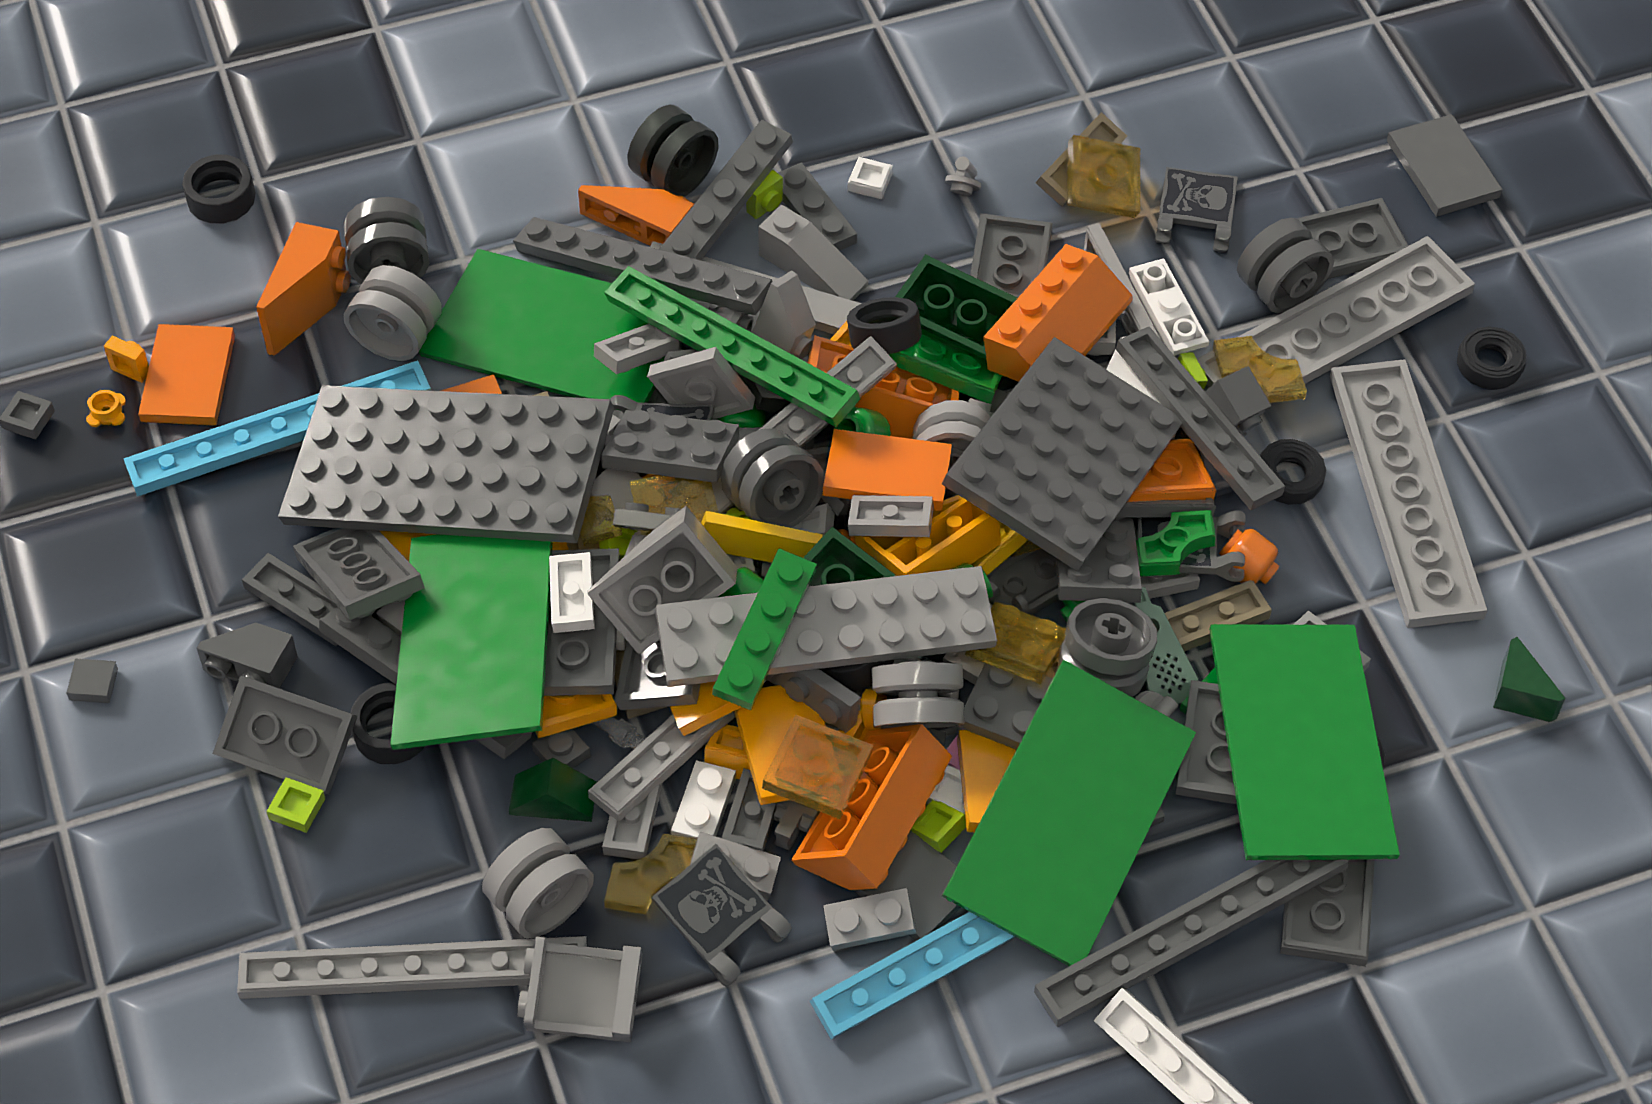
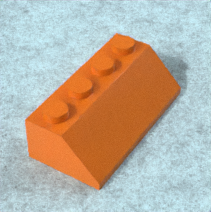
M1065 244L984 336L988 370L1019 382L1054 337L1086 356L1133 301L1132 294L1098 255Z
M814 335L807 363L827 373L854 349L850 345ZM896 367L863 395L854 407L878 411L886 417L890 425L891 436L912 439L913 427L918 416L931 405L946 400H959V391Z
M923 724L867 731L841 775L843 782L842 791L832 792L791 861L796 866L848 890L877 889L888 876V869L895 856L905 846L907 835L915 821L925 811L926 802L935 786L942 781L945 775L944 770L950 762L952 755Z

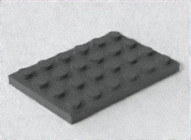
M1054 337L951 467L942 485L1078 571L1179 431L1182 422L1173 411Z

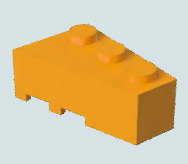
M957 495L944 500L942 511L933 510L930 537L855 536V542L859 548L894 573L895 576L949 570L964 563L972 564L1001 544V536L997 519Z

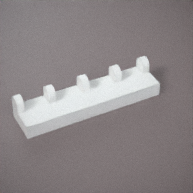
M1121 988L1094 1019L1095 1023L1184 1104H1253L1233 1087L1225 1077L1202 1059L1194 1049L1171 1031L1163 1021L1140 1003L1128 990Z

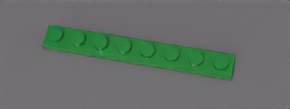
M630 266L604 292L610 303L697 351L717 347L735 372L834 427L839 425L861 399L857 389Z

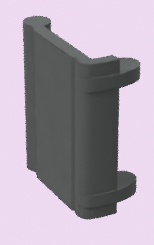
M1029 540L987 575L988 579L1000 590V594L991 605L1022 622L1059 600L1056 557Z

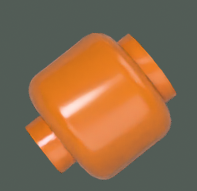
M1237 529L1219 552L1221 556L1230 552H1241L1244 554L1245 565L1243 567L1233 566L1236 569L1244 570V578L1239 581L1240 583L1252 580L1256 584L1260 580L1266 585L1280 567L1274 562L1278 556V548L1254 529H1247L1243 533Z

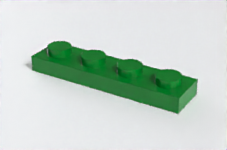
M778 549L713 686L712 695L751 711L816 572V563Z

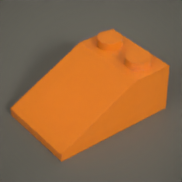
M299 222L295 223L256 306L267 354L275 356L336 307L341 293L347 292L351 275L349 271H346V249L341 245L338 230Z

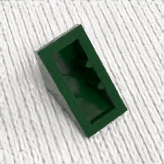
M1518 637L1511 639L1503 659L1493 708L1546 722L1556 720L1565 701L1564 695Z
M551 758L515 775L509 815L592 822L595 803L589 799L588 790L597 781L561 761Z

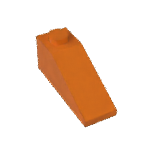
M581 185L578 189L580 214L651 246L653 241L663 244L694 205L685 197L672 194L664 189Z

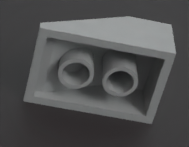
M685 506L655 528L587 591V594L635 651L640 654L660 640L656 605L717 598L736 584L737 566L689 508Z

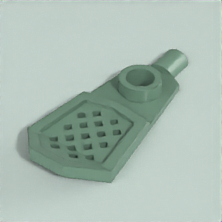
M1142 587L1141 603L1134 602L1135 606L1149 616L1157 628V644L1153 657L1149 662V671L1145 681L1147 691L1159 693L1164 697L1169 696L1179 705L1189 695L1191 680L1198 681V677L1162 608L1151 604L1146 588Z

